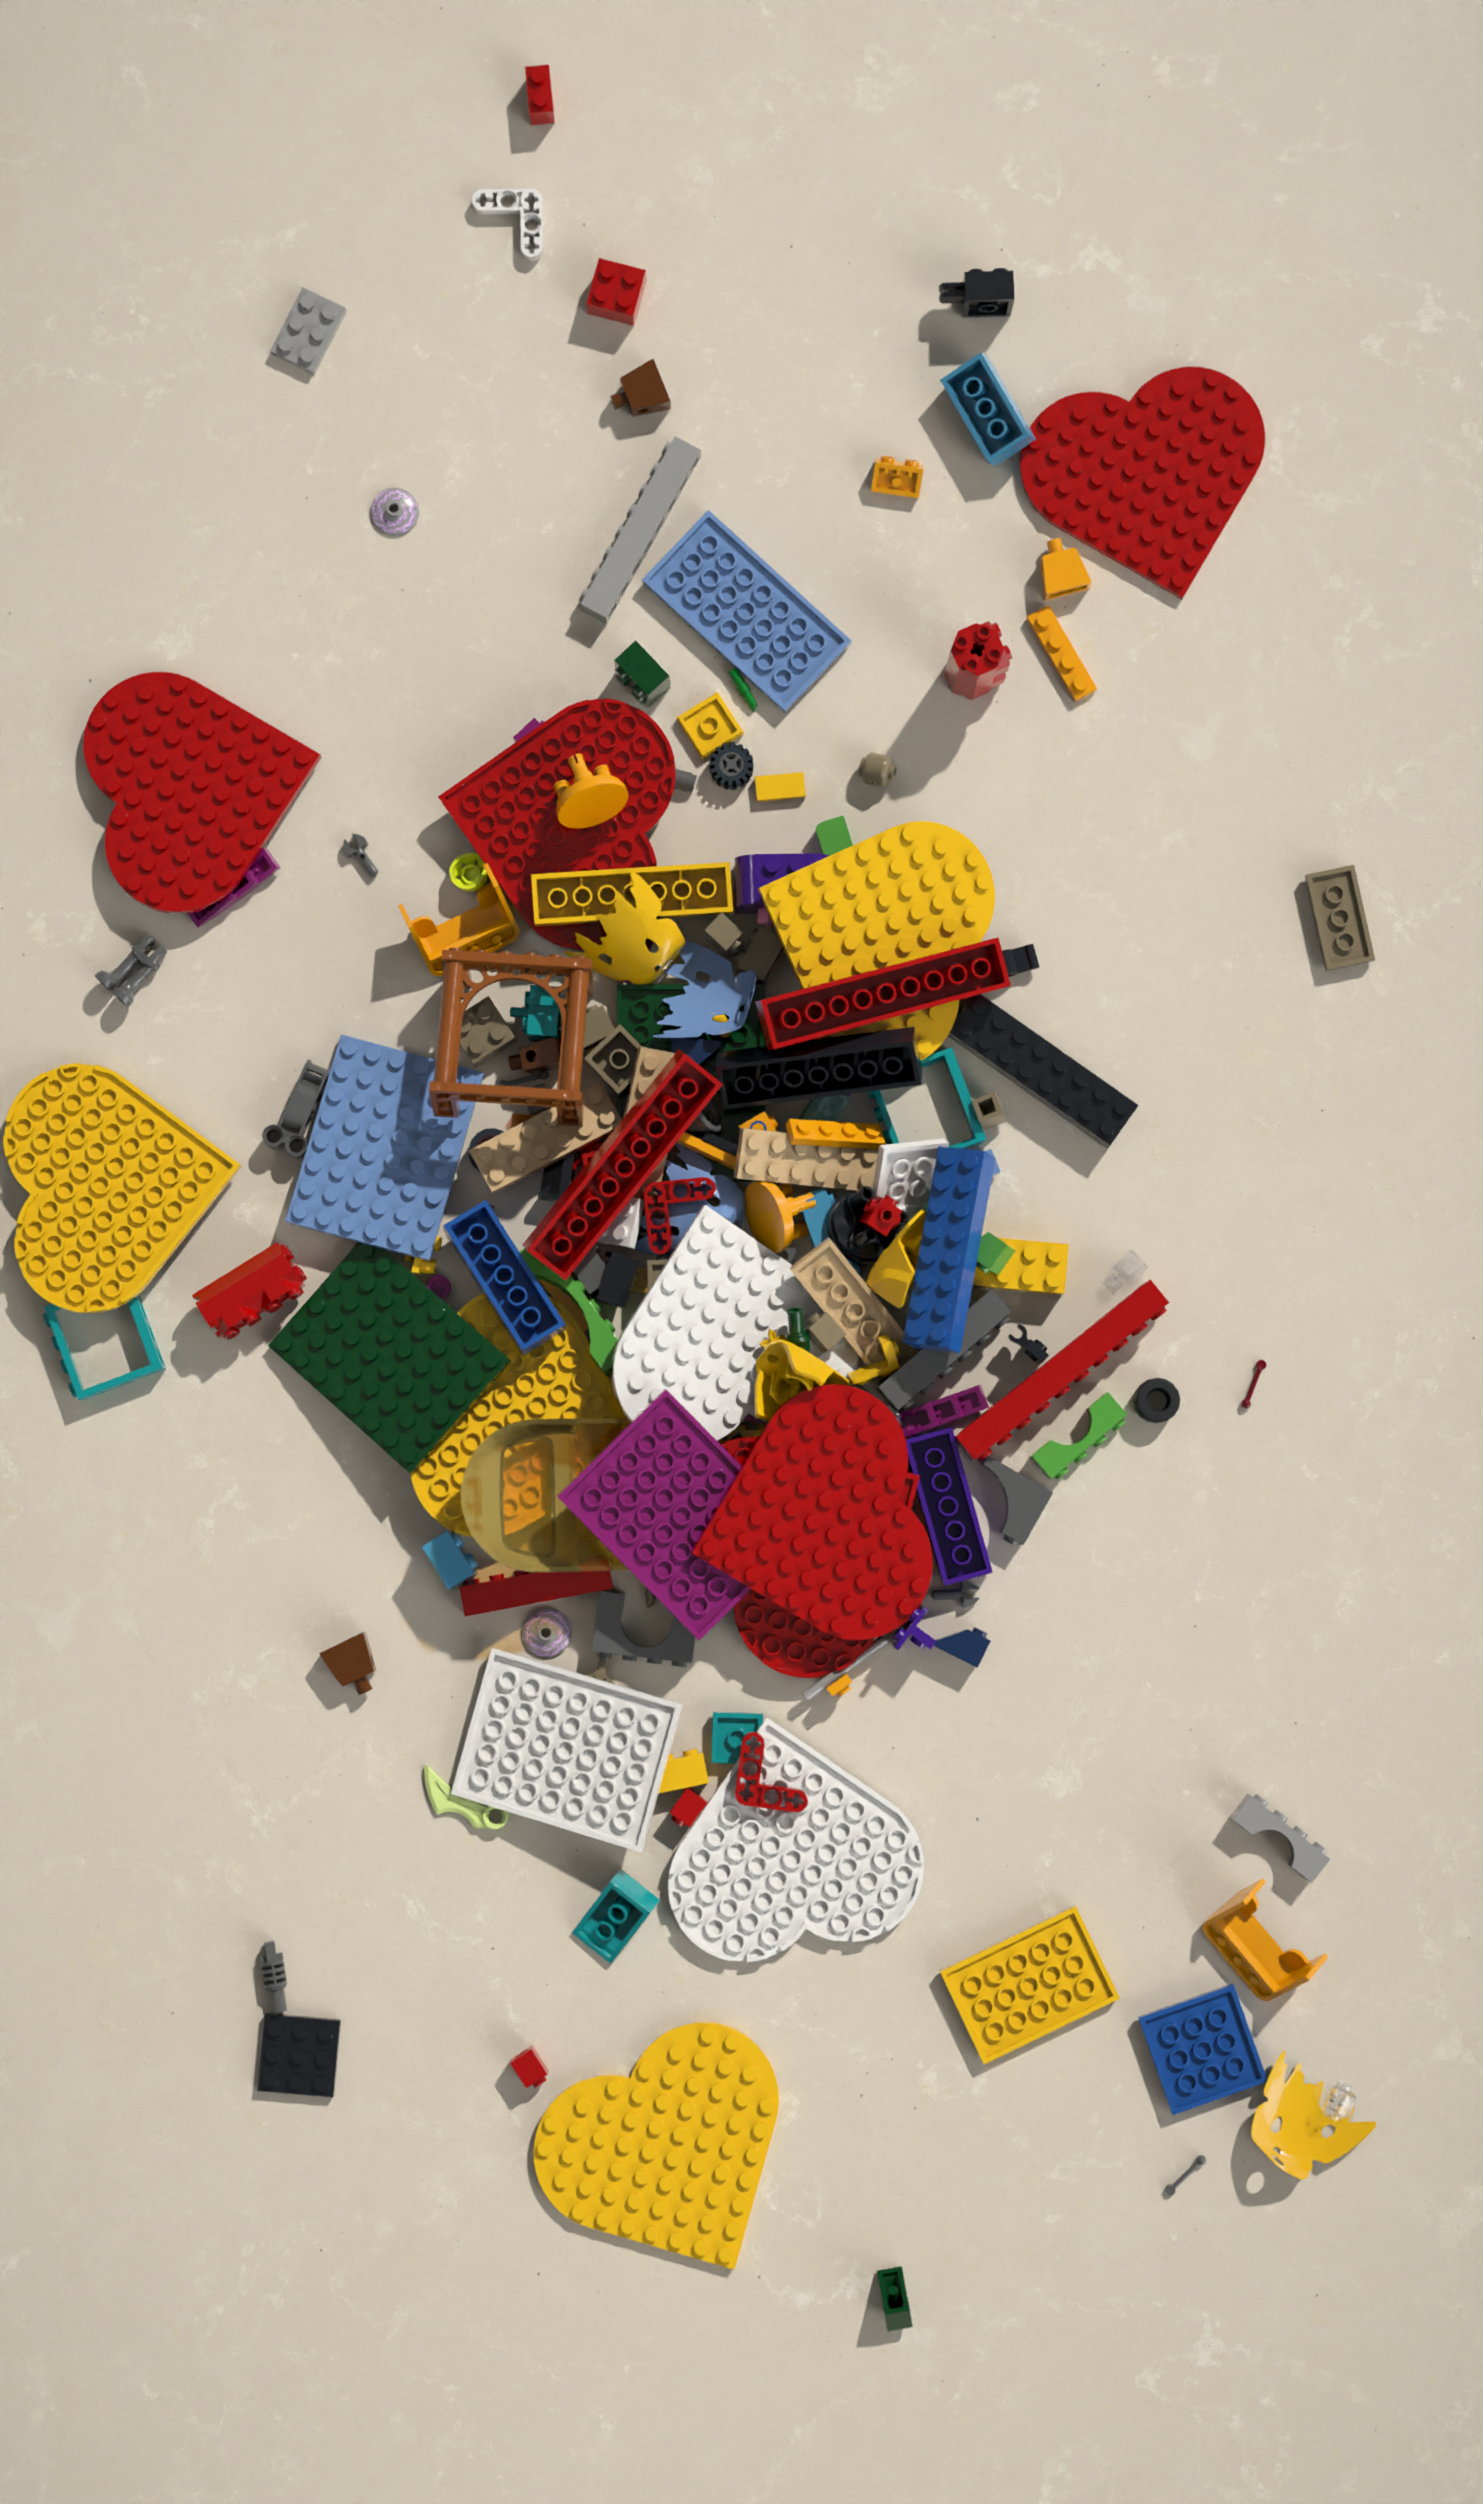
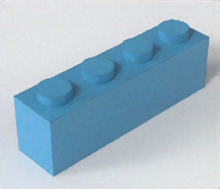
M825 1187L809 1192L813 1194L814 1198L806 1202L815 1200L816 1206L815 1208L801 1211L814 1248L829 1237L826 1219L829 1208L835 1200L832 1192L827 1194ZM848 1260V1262L852 1265L856 1272L861 1276L858 1264L854 1262L852 1263Z

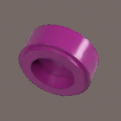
M433 1275L426 1283V1286L441 1299L446 1298L451 1292V1283L443 1275Z

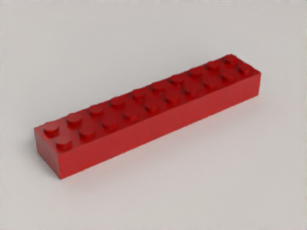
M994 938L755 1001L767 1049L773 1050L1009 987L1011 984L999 938Z
M678 1049L522 1244L523 1247L566 1281L723 1084Z
M1151 1279L1143 1283L955 1435L956 1443L971 1461L976 1459L982 1461L993 1452L990 1448L994 1444L1002 1445L1012 1437L1010 1431L1015 1427L1019 1430L1031 1421L1029 1417L1035 1412L1038 1415L1051 1405L1049 1400L1052 1397L1060 1398L1069 1391L1070 1387L1068 1384L1072 1381L1075 1383L1080 1382L1090 1374L1087 1370L1093 1365L1096 1368L1109 1358L1107 1353L1110 1350L1115 1352L1128 1343L1126 1337L1130 1334L1134 1337L1147 1328L1148 1325L1145 1323L1147 1320L1151 1319L1154 1321L1167 1311L1165 1306L1169 1301Z

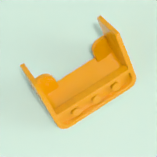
M488 863L483 866L491 883L483 886L478 891L477 900L479 906L435 926L433 920L426 916L418 917L411 921L403 904L398 905L430 973L434 976H444L441 959L442 950L460 948L463 951L473 952L476 949H482L492 953L513 943L519 937V928Z
M1262 1878L1240 1890L1209 1916L1202 1924V1931L1253 1994L1260 2000L1270 2001L1308 1982L1328 1956L1324 1953L1309 1961L1299 1950L1289 1949L1284 1952L1253 1915L1259 1907L1255 1894L1265 1884Z

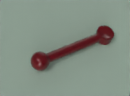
M1259 1360L1256 1363V1373L1246 1399L1241 1402V1406L1244 1409H1248L1251 1406L1250 1399L1261 1371L1266 1368L1264 1360Z

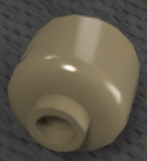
M869 753L861 759L859 776L862 777L863 782L866 784L885 787L896 776L897 767L893 765L892 758L888 755Z

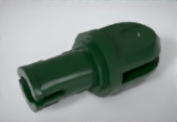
M790 1308L787 1310L789 1330L784 1335L785 1341L810 1353V1336L803 1326L802 1308Z

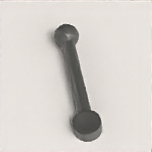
M544 1070L539 1074L508 1082L502 1080L499 1082V1085L512 1086L539 1078L545 1080L549 1077V1072Z
M1199 2155L1196 2158V2162L1172 2185H1167L1165 2187L1166 2193L1170 2196L1174 2195L1175 2189L1199 2165L1206 2163L1205 2156Z

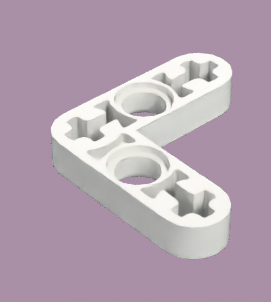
M482 189L474 193L472 197L473 208L480 215H520L522 255L526 260L532 262L541 258L543 254L542 196L537 190ZM507 196L514 199V204L508 208L501 205L502 198ZM493 197H497V198H496L497 207H494V204H493L494 199H493ZM530 197H534L536 201L534 202V213H530L528 203ZM481 198H486L487 203L485 207H481L479 203ZM535 220L539 224L538 228L534 231H529L525 227L526 222ZM529 238H534V245L537 248L532 254L529 253L528 249L530 247Z

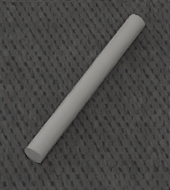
M882 1635L875 1639L870 1647L854 1663L839 1672L835 1670L827 1674L802 1693L806 1701L812 1699L827 1686L834 1683L888 1643L886 1638Z

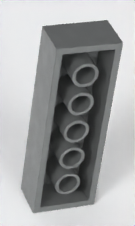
M991 1289L968 1309L960 1354L922 1349L877 1388V1391L895 1411L900 1408L902 1411H905L916 1401L913 1397L918 1392L923 1395L935 1385L932 1382L935 1377L939 1376L941 1379L953 1369L950 1364L956 1359L960 1363L972 1353L970 1347L973 1344L980 1346L991 1336L988 1331L993 1327L998 1330L1008 1322L1010 1318L1007 1315L1012 1311Z

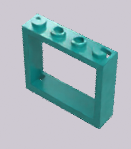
M952 1047L929 1055L921 1060L922 1068L944 1061L972 1135L971 1139L949 1147L968 1149L984 1143L987 1139L979 1123ZM880 1090L867 1092L869 1099L874 1098L877 1107L874 1108V1113L877 1121H882L885 1131H882L886 1144L899 1143Z
M139 1295L129 1301L128 1304L150 1365L84 1389L56 1313L62 1310V1308L53 1304L44 1306L46 1311L43 1314L44 1321L48 1328L52 1327L54 1336L51 1339L56 1351L60 1350L63 1359L60 1360L63 1372L69 1374L71 1383L68 1385L73 1397L77 1396L78 1400L83 1401L166 1369Z

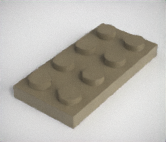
M1350 865L1306 874L1305 881L1325 971L1374 962L1375 956L1355 866Z

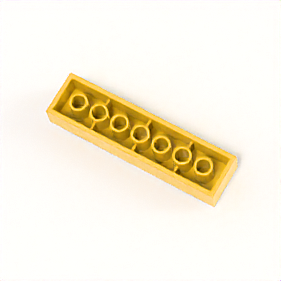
M730 862L531 874L535 926L598 923L600 920L597 914L607 916L610 913H616L614 906L616 891L620 892L636 908L635 898L630 891V887L634 886L630 875L632 872L638 874L660 900L661 911L656 919L719 915L721 912L723 914H732Z

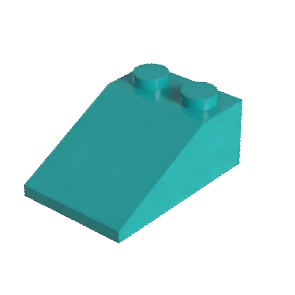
M620 1869L572 1931V1934L611 1964L660 1899Z

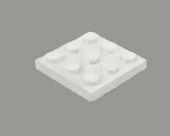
M943 1138L879 1145L872 1187L874 1197L876 1195L884 1198L887 1195L898 1202L897 1208L906 1213L920 1211L930 1196L938 1147H948L949 1142Z

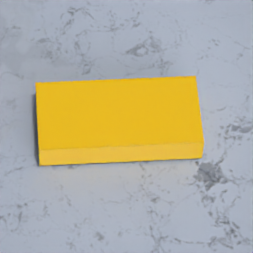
M804 772L755 776L757 802L806 798Z

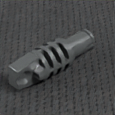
M274 1941L264 1942L266 1956H260L264 1988H266V1991H269L272 2013L287 2011L284 1992L287 1979L283 1953L276 1954Z

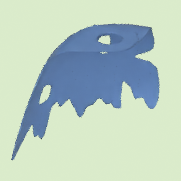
M685 940L686 944L680 952L685 964H672L664 972L688 981L689 985L683 987L685 994L663 999V1002L670 1005V1010L673 1013L665 1016L664 1020L657 1022L658 1025L680 1026L681 1028L663 1031L664 1034L653 1035V1037L686 1038L698 1037L702 1033L720 1035L740 1029L745 1023L754 994L756 972L750 970L734 976L732 964L727 959L708 948ZM701 971L710 975V980L708 982L699 981L696 978L697 972ZM745 1005L744 1011L741 1012L740 1007ZM725 1014L729 1016L728 1022L712 1020L716 1015Z
M677 1142L675 1146L680 1150L677 1156L685 1162L688 1170L666 1160V1173L670 1177V1181L708 1177L715 1182L717 1189L714 1196L720 1199L721 1202L719 1207H712L706 1200L669 1204L671 1226L678 1227L679 1235H672V1248L663 1256H671L703 1205L708 1206L722 1217L728 1218V1221L732 1224L737 1220V1227L740 1229L745 1208L744 1194L730 1178L725 1175L711 1176L712 1164L703 1156L690 1149H685L686 1147ZM706 1181L702 1182L701 1187H693L694 1182H690L692 1189L691 1198L696 1197L694 1192L697 1191L703 1192L704 1196L707 1195V1192L712 1187L707 1185ZM678 1184L674 1187L673 1193L675 1197L683 1198L686 1196L687 1188L685 1185ZM656 1187V1188L654 1189V1191H655L659 1196L662 1195V1191L657 1190V1187ZM642 1215L640 1226L647 1230L646 1216ZM651 1217V1221L654 1225L660 1226L664 1223L665 1217L662 1219ZM666 1228L661 1230L652 1229V1234L658 1233V1241L654 1242V1246L659 1247L660 1251L663 1250L664 1245H667V1240H662L661 1232L665 1233ZM648 1235L636 1241L635 1250L656 1254L649 1247Z

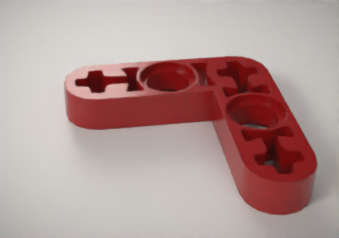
M708 1177L653 1182L646 1186L644 1190L648 1242L652 1252L663 1255L672 1248L669 1204L711 1199L717 1189L712 1179ZM706 1181V1184L712 1187L707 1192V1195L704 1196L703 1192L697 1191L694 1192L696 1197L691 1198L692 1189L690 1182H694L693 1187H701L702 1182ZM678 1184H683L687 1188V1194L683 1198H677L673 1193L674 1187ZM653 1187H657V1190L662 1191V1195L658 1196V1204L664 1203V1208L655 1207L650 1209V1204L655 1205L654 1197H649V1192L653 1191ZM657 1211L662 1212L665 1216V1221L660 1226L654 1225L651 1221L652 1214ZM666 1228L667 1233L661 1232L662 1240H667V1245H664L663 1250L660 1251L659 1247L654 1246V1242L658 1241V1233L652 1234V1229L661 1230Z
M758 1732L746 1733L742 1739L735 1787L737 1801L745 1806L788 1812L803 1811L808 1803L807 1796L803 1790L759 1783L764 1753V1739ZM752 1736H755L756 1740L761 1743L760 1746L755 1747L754 1755L759 1754V1759L751 1756L743 1757L744 1752L747 1754L750 1752V1745L746 1744V1741L751 1740ZM752 1761L756 1764L757 1771L755 1774L746 1775L743 1772L742 1767L745 1762ZM741 1777L746 1780L756 1779L755 1784L750 1782L749 1789L754 1794L749 1796L748 1800H743V1795L739 1794V1791H744L745 1782H740ZM774 1790L778 1793L779 1798L776 1803L769 1804L764 1800L766 1791ZM782 1791H786V1797L789 1798L799 1794L800 1799H803V1803H799L798 1807H793V1802L785 1801L786 1806H780L783 1799Z

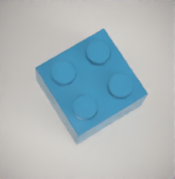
M451 1530L445 1531L422 1546L448 1589H453L478 1573L475 1569L478 1566L475 1558L471 1553H465L462 1548L465 1543L461 1536L456 1532L453 1533Z

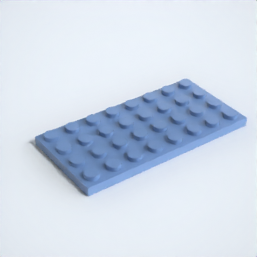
M709 510L642 579V583L730 664L737 668L742 675L784 713L851 644V640Z

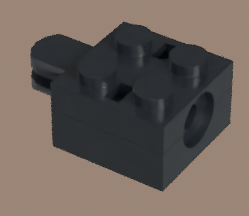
M996 268L993 271L971 269L968 272H964L963 282L940 284L939 293L941 294L939 295V301L942 304L962 303V318L1011 316L1014 303L1013 271H1007L1006 268Z

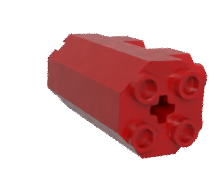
M989 621L981 625L975 623L957 632L944 674L952 693L960 694L967 699L973 700L989 693L991 688L1004 683L1005 672L1009 669V660L1012 659V655L1008 646H1003L999 638L1002 636V633L997 623L991 624Z
M276 1242L192 1295L193 1299L198 1301L196 1305L210 1328L215 1327L218 1330L215 1332L218 1338L230 1340L241 1333L239 1329L243 1326L248 1325L251 1327L261 1321L260 1314L264 1311L272 1314L283 1307L282 1302L285 1300H295L304 1294L302 1288L306 1286L304 1281L307 1280V1277L300 1266H294L291 1261L294 1259V1256L284 1243L280 1245Z

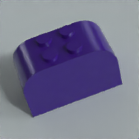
M816 853L749 854L736 857L735 914H758V908H765L758 888L830 855Z

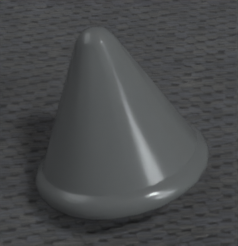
M710 1101L687 1128L686 1133L695 1134L707 1131L718 1133L721 1131V1117Z

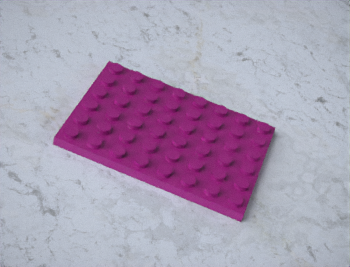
M664 1389L557 1497L698 1640L751 1589L691 1553L692 1548L737 1475L741 1465L667 1389Z

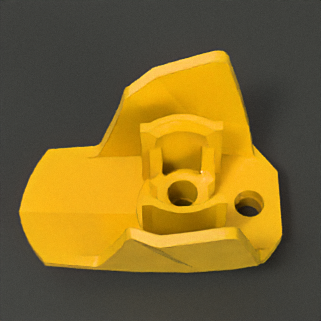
M920 1210L907 1223L890 1246L882 1252L869 1272L866 1281L871 1290L897 1308L904 1306L908 1288L913 1289L926 1218V1211Z
M782 1339L771 1341L756 1359L755 1415L760 1419L769 1421L774 1412L787 1399L805 1389L811 1391L812 1387L824 1384L850 1386L849 1380L806 1350Z

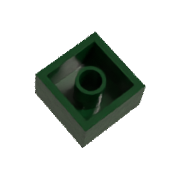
M636 640L614 660V671L617 674L615 676L616 679L624 687L628 685L634 691L632 695L640 704L645 703L650 707L670 689V675Z

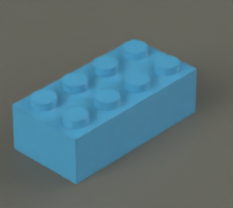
M980 352L940 380L989 464L996 467L1036 440L987 355Z

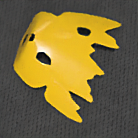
M632 872L630 875L634 886L630 887V891L635 898L636 908L620 892L616 891V901L614 903L616 913H610L607 916L597 914L607 934L606 937L600 938L602 945H598L583 935L575 933L577 937L576 942L585 952L564 951V953L570 958L585 956L588 959H592L593 970L617 981L629 980L632 984H653L664 973L663 968L670 961L671 963L665 969H668L674 963L686 943L673 920L667 918L656 919L661 911L660 900L650 886L638 874ZM647 938L655 942L659 947L656 953L649 952L645 944ZM606 954L611 957L612 964L603 962L599 955ZM657 965H662L658 971L654 970Z
M1283 2051L1275 2062L1264 2087V2096L1267 2097L1268 2101L1262 2103L1257 2108L1253 2118L1251 2135L1253 2141L1275 2165L1290 2175L1303 2180L1307 2179L1309 2172L1312 2170L1313 2160L1326 2164L1346 2154L1374 2130L1376 2122H1349L1355 2109L1352 2105V2098L1347 2100L1332 2115H1327V2107L1319 2106L1324 2082L1320 2081L1316 2085L1311 2083L1304 2084V2073L1301 2072L1302 2066L1300 2063L1296 2065L1293 2073L1284 2084L1287 2063H1283L1286 2054ZM1280 2116L1282 2118L1281 2129L1274 2133L1270 2129L1271 2125ZM1327 2125L1334 2126L1335 2132L1328 2138L1322 2137L1321 2130ZM1278 2147L1281 2153L1278 2154L1273 2148ZM1272 2155L1276 2156L1283 2165L1279 2164Z

